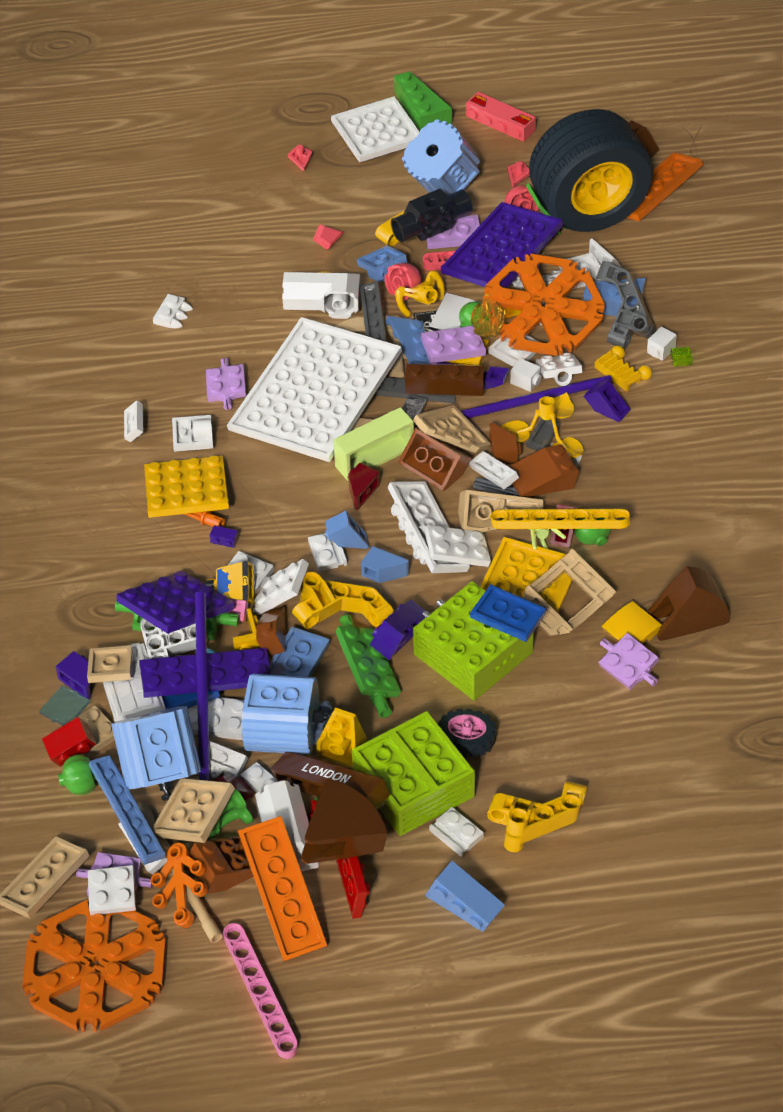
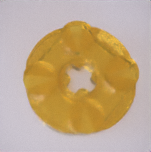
M485 299L481 304L478 303L472 311L471 324L474 325L475 329L473 331L476 335L484 338L497 337L504 324L507 311L499 302Z

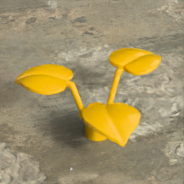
M567 392L555 398L549 396L540 398L539 409L535 410V416L529 427L527 423L520 420L510 421L500 426L514 434L517 443L529 439V431L533 430L538 416L543 420H552L557 441L552 446L563 445L570 458L583 455L584 449L578 440L571 437L561 440L559 437L555 417L564 419L574 413V405Z

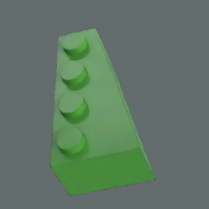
M409 71L394 75V92L419 132L428 123H432L435 120L445 121L452 125V108L413 73Z

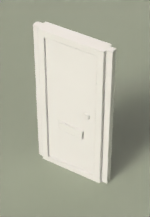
M144 643L131 644L133 649L131 680L103 682L115 722L165 710L162 696L143 697L139 660L149 659Z

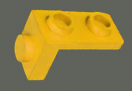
M250 608L246 609L251 634L233 637L234 651L260 648L256 640L258 620L256 615H252Z

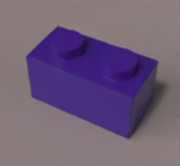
M215 525L210 533L211 543L235 548L239 539L237 530Z

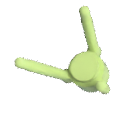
M530 529L533 549H537L536 538H539L543 548L548 549L545 538L549 534V529ZM551 529L562 539L566 538L558 529Z

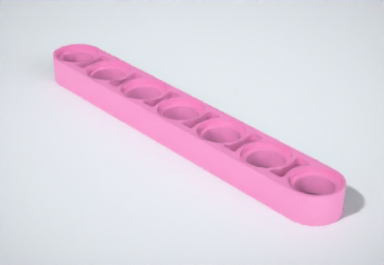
M236 923L229 924L223 931L226 946L278 1055L285 1059L292 1058L298 1051L297 1039L243 927ZM232 931H237L240 933V936L237 939H230L228 934ZM240 949H246L249 952L245 957L236 955ZM254 967L258 971L255 975L250 976L245 973V970ZM257 986L266 987V991L263 994L255 993L254 989ZM267 1004L275 1006V1010L270 1013H266L262 1009ZM275 1023H281L285 1026L279 1032L273 1031L271 1027ZM284 1042H290L294 1045L289 1051L282 1050L280 1046Z

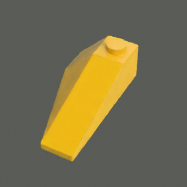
M335 707L316 743L317 756L353 768L352 749L367 742V737L356 714Z

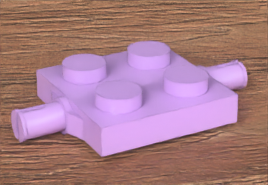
M222 358L220 368L206 369L208 402L223 401V408L225 410L229 408L230 410L232 408L231 400L247 397L244 364L229 366V359L225 358L224 362V358Z
M628 633L614 645L606 638L600 642V645L608 650L607 654L598 662L600 667L629 690L643 680H646L653 687L655 683H658V679L650 674V672L659 662V658Z
M97 852L95 863L91 870L133 865L135 891L138 886L152 888L151 878L140 877L141 858ZM78 868L76 877L88 878L89 869Z

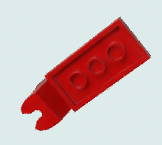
M311 800L312 812H308L309 823L315 810L317 800ZM358 856L338 859L336 863L352 919L361 918L363 908H366V896L370 893L369 884L367 881H364L363 864L359 863Z

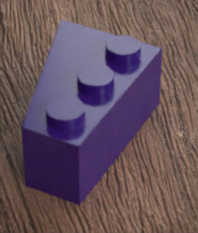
M409 600L406 604L402 603L394 613L382 622L381 626L379 625L372 633L374 638L370 645L390 660L413 638V628L426 618L422 614L425 610L413 600Z

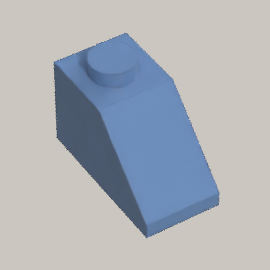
M347 511L325 521L327 528L325 534L338 547L369 548L367 533Z

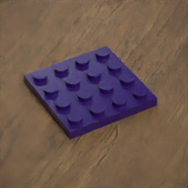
M177 571L175 574L160 577L158 580L143 583L141 586L126 589L124 592L117 594L118 603L167 634L196 624V592L206 593V620L234 610V601L213 588L206 586V584L185 571Z

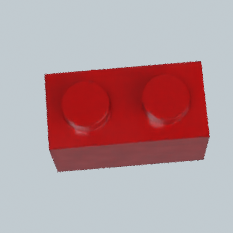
M79 717L42 738L50 760L58 766H62L69 757L85 754L97 745L88 724Z

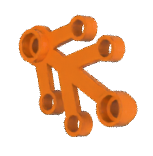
M175 843L168 849V861L160 873H155L151 877V884L157 888H162L166 884L167 876L174 868V875L161 894H156L153 897L152 904L158 909H164L168 904V899L175 890L177 910L173 916L174 922L182 928H188L194 922V914L186 906L185 885L198 897H203L207 893V886L186 875L183 870V864L190 867V871L196 876H201L205 872V865L198 860L195 861L190 858L185 845Z

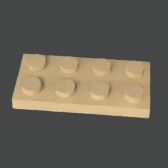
M55 836L0 894V905L30 919L89 857L88 851Z

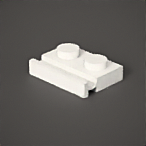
M325 533L308 537V543L318 572L338 568L339 565L343 564L347 566V559L343 548L330 541Z
M453 807L441 815L433 825L429 826L431 833L461 857L465 851H469L484 838V832Z

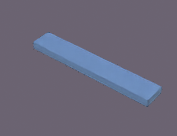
M108 755L89 761L90 769L143 864L146 865L164 859L165 852L132 793L126 786L111 756Z

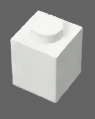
M660 327L648 339L647 353L663 361L676 348L677 334Z
M520 358L511 369L510 384L531 392L541 381L540 366Z

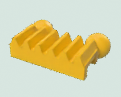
M616 345L595 361V369L605 376L610 375L612 381L625 391H629L630 385L633 383L639 384L641 380L651 378L652 369L649 366L643 365L635 372L634 367L629 368L628 363L624 364L625 350L623 347Z

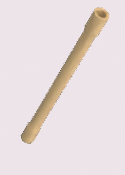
M140 801L137 804L152 829L156 822L154 815L147 803ZM156 837L167 856L170 845L166 838ZM185 885L186 898L199 918L210 942L216 943L220 941L223 935L217 924L209 915L200 897L193 894L192 890Z

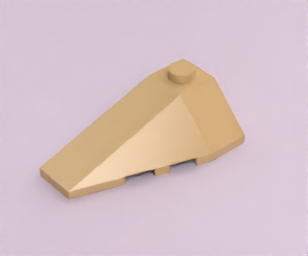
M465 490L460 493L458 515L461 529L478 532L496 530L492 526L490 518L493 511L500 509H543L544 500Z

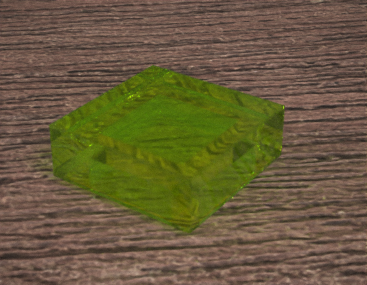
M690 347L670 349L673 367L692 365L693 360Z

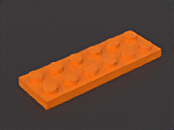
M673 152L653 169L652 183L648 193L638 208L627 218L635 221L643 219L703 166L702 159Z
M282 816L238 830L283 962L327 947Z

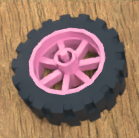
M473 709L449 711L447 715L441 717L438 726L464 758L467 756H471V758H476L477 755L483 756L486 754V751H491L495 743L496 727L494 721L490 720L488 715H483L480 711H472Z

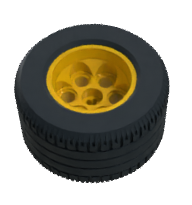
M591 109L579 111L562 118L543 134L532 152L529 174L533 187L550 215L562 219V227L572 231L591 232L603 230L621 222L638 208L651 186L653 165L648 152L630 124L623 117L609 110Z

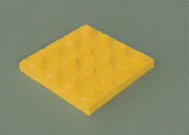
M223 456L144 464L148 518L229 509Z
M503 537L480 587L486 591L491 584L523 598L526 587L545 574L567 554L538 546L534 550L531 544ZM564 573L539 595L559 614L573 580Z

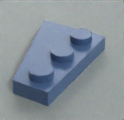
M387 316L385 322L388 326L392 327V334L395 338L399 339L401 349L409 363H430L420 339L421 333L425 332L423 321Z

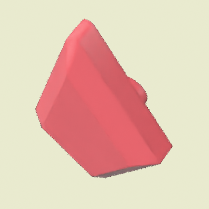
M297 145L288 153V158L304 171L313 152L302 145Z
M518 161L516 164L507 167L512 187L530 176L529 168L523 161Z
M320 224L313 240L328 250L344 232Z

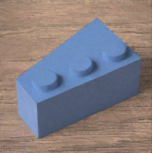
M636 278V284L642 298H644L646 278ZM627 279L620 280V282L624 283ZM595 281L594 283L605 304L604 313L598 312V314L616 316L622 303L617 287L605 281ZM586 285L583 301H590L592 296ZM633 299L630 302V307L637 304V299Z
M453 861L437 877L425 894L427 898L482 932L505 906V904Z

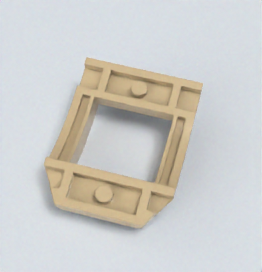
M571 549L566 556L560 559L545 574L526 587L523 599L547 608L546 615L538 626L548 636H556L572 632L605 604L616 591L579 554ZM564 573L592 599L590 603L567 622L539 595Z

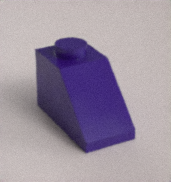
M609 380L594 384L584 395V398L595 412L617 422H620L631 410Z
M73 651L56 665L57 676L61 682L86 700L91 699V683H88L87 679L89 660L84 655L80 656Z

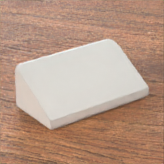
M590 239L589 253L593 252L601 264L602 261H606L622 268L620 263L595 240Z

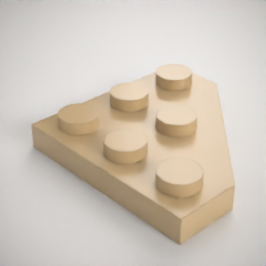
M455 405L417 414L413 419L415 424L425 434L474 453L488 450L491 445Z

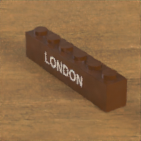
M285 752L270 768L275 779L278 781L286 780L293 787L294 784H297L300 791L318 797L321 794L326 778L341 782L357 790L371 802L376 810L390 796L386 782L381 777L322 762L315 758H308L298 753Z

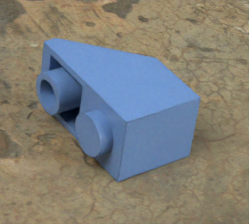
M372 546L361 562V576L378 583L407 577L409 574V560Z

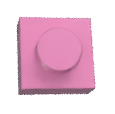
M230 599L234 601V610L226 613L240 614L239 622H246L248 601Z

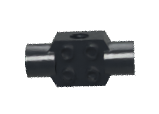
M441 188L409 201L402 215L391 219L393 234L402 243L416 236L420 241L447 231L453 227L456 219L472 213L471 199L463 189L446 195Z

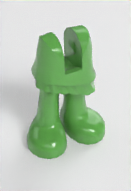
M236 788L221 813L223 815L217 820L207 840L215 838V835H219V831L225 825L236 819H240L245 824L254 822L246 808L247 805Z

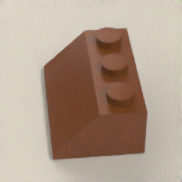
M415 428L398 463L442 491H445L464 474L471 457L449 443L427 435L419 428Z

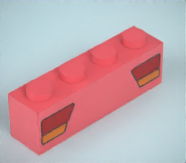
M477 92L466 102L467 117L524 142L536 131L535 116L485 94Z

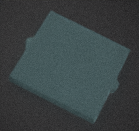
M61 686L39 710V713L51 719L53 723L57 722L64 726L78 717L88 706L90 700L79 695L77 691L73 692Z

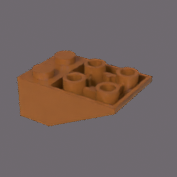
M239 836L208 840L205 843L195 842L193 844L189 857L205 865V872L201 876H196L195 874L194 876L197 881L207 886L206 894L226 891L253 877Z

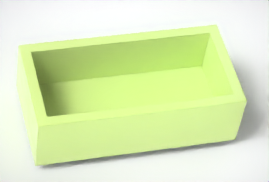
M400 407L334 439L335 467L349 481L348 473L359 463L373 469L402 455L414 432L412 419Z

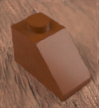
M489 423V438L493 457L503 464L518 462V455H521V444L517 443L516 436L494 423Z

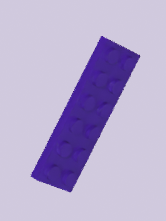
M267 648L207 653L208 692L247 688L249 675H271ZM196 655L139 660L144 698L197 693Z

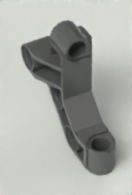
M602 261L596 279L616 286L622 299L619 311L608 333L607 343L615 346L619 345L626 349L632 334L649 339L656 332V327L652 323L633 275L626 269ZM627 275V280L621 283V277ZM633 299H637V304L630 307V302Z

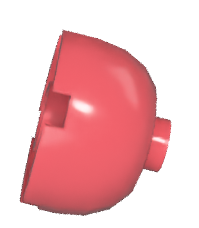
M524 185L516 186L506 194L504 203L535 212L539 209L528 188Z
M397 263L388 267V274H385L384 278L385 286L390 295H396L395 292L400 286L410 289L422 283L419 271L409 263ZM403 296V301L411 297Z

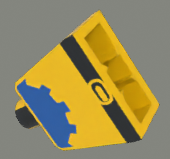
M244 561L217 568L216 579H207L206 586L213 588L229 599L248 601V603L253 604L255 603L254 565Z

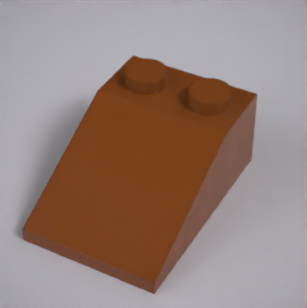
M563 445L545 447L508 466L516 471L519 476L512 484L520 497L574 489L579 470Z

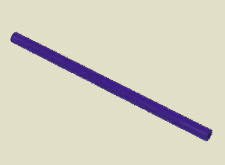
M610 375L461 410L460 412L467 419L536 403L545 396L555 398L566 392L569 395L589 390L594 384L609 380L612 384V379Z
M196 592L198 756L202 770L199 772V780L210 781L206 593Z

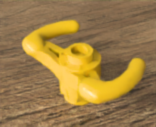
M430 271L426 280L409 289L400 286L395 292L397 306L404 316L409 317L411 312L406 308L403 296L413 297L415 301L427 305L434 303L437 298L443 300L445 288L437 271ZM435 281L437 283L438 293L437 290L434 289Z

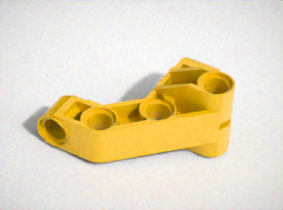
M315 572L305 573L301 585L299 604L292 611V614L306 629L312 628L340 610L363 614L375 628L379 625L381 626L382 622L394 613L391 605L374 588L323 580Z
M565 781L562 796L544 804L497 793L492 798L487 816L495 823L507 825L504 847L510 852H519L523 849L525 842L576 822L581 806L584 803L588 786Z

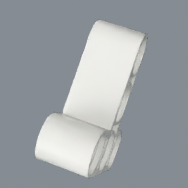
M145 619L141 621V630L149 659L171 657L196 649V637H193L196 634V624L167 634L158 627L148 631L150 627L156 626ZM176 639H181L178 643H172ZM155 645H161L157 649H152Z

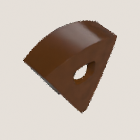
M686 566L647 611L653 618L668 617L657 633L659 641L725 625L730 621L729 610L713 577L702 569Z
M326 778L305 834L304 840L306 843L301 854V861L309 864L384 851L388 833L380 814L371 802L357 790L341 782Z

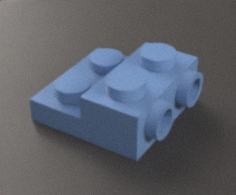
M388 245L356 259L358 266L367 270L369 278L378 282L385 281L384 278L385 274H388V267L397 263H408L406 254Z

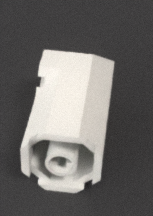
M284 272L283 310H321L324 313L327 311L331 318L348 319L351 313L358 311L360 274Z
M286 780L267 784L263 787L264 792L261 794L257 792L255 794L260 822L282 816L300 870L306 871L319 868L318 862L305 864L301 861V854L306 843L304 838L309 822L299 785L294 784V787L290 786V782Z

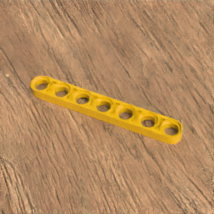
M500 509L493 511L490 515L491 524L496 529H622L628 527L631 523L630 513L625 509ZM621 517L626 518L624 520H616L617 518Z

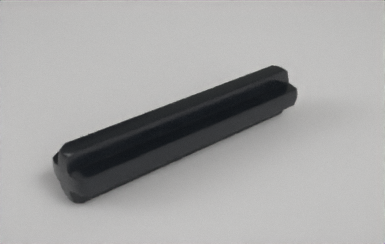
M479 477L474 481V488L477 490L520 497L512 486L502 489L490 480Z

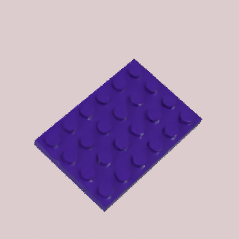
M501 202L441 266V273L485 287L512 259L516 263V257H519L520 261H525L526 254L529 257L530 254H538L563 226V221L559 218ZM515 271L510 272L499 283L500 286L507 288L518 276V273Z

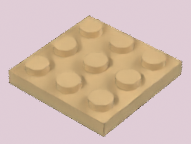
M181 778L152 827V831L159 838L205 843L234 792V786L231 783Z

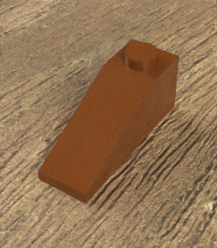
M284 607L264 612L256 625V640L260 648H267L268 656L285 652Z

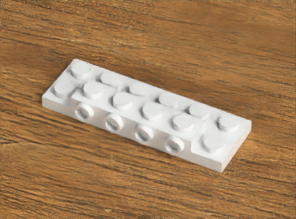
M390 482L388 490L395 501L391 507V513L393 516H397L399 529L404 530L407 544L412 545L414 558L419 559L421 564H427L431 573L468 572L469 564L431 559L424 531L426 526L433 525L448 528L449 526L426 482Z

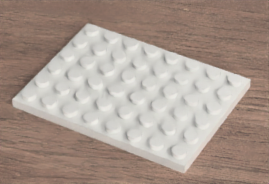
M301 317L227 424L228 430L330 462L334 457V439L351 431L401 354V346Z

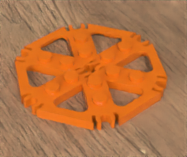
M526 254L525 261H520L519 257H516V263L512 259L486 284L484 294L490 296L483 295L482 305L497 337L501 336L502 342L505 339H510L508 346H513V349L554 356H557V352L559 355H562V348H567L570 353L573 347L575 351L597 329L603 320V314H598V312L604 313L605 304L589 271L585 273V267L581 270H576L578 263H573L574 260L530 254V257ZM540 263L560 266L563 269L547 287L537 268V265ZM515 271L518 273L526 291L503 288L499 283L510 272ZM580 282H584L587 285L592 296L590 301L565 298ZM542 302H546L545 307L541 306ZM495 307L520 310L522 312L509 324H503L498 317ZM561 317L588 321V324L578 334L571 335L568 333ZM541 322L550 342L528 341L525 337Z
M89 899L42 921L41 925L36 927L37 932L41 933V935L34 936L30 934L31 941L27 939L22 983L25 995L34 993L35 995L29 998V1002L34 1009L78 1031L77 1027L80 1023L82 1032H85L87 1024H93V1030L97 1032L98 1023L100 1022V1030L102 1031L150 1007V1004L154 1003V998L149 994L151 992L160 994V988L163 989L166 949L164 934L162 932L154 935L155 932L159 931L158 924L136 911L90 915ZM120 914L139 925L135 931L109 943L112 915ZM76 915H85L87 920L84 944L57 930L58 924ZM150 950L155 952L154 970L149 975H143L123 965ZM38 951H43L66 963L43 976H36L34 974L35 955ZM90 962H99V966L94 965L93 967H91ZM105 984L132 997V1001L112 1012H105L103 1010ZM80 985L79 1005L75 1012H67L50 1003V999Z

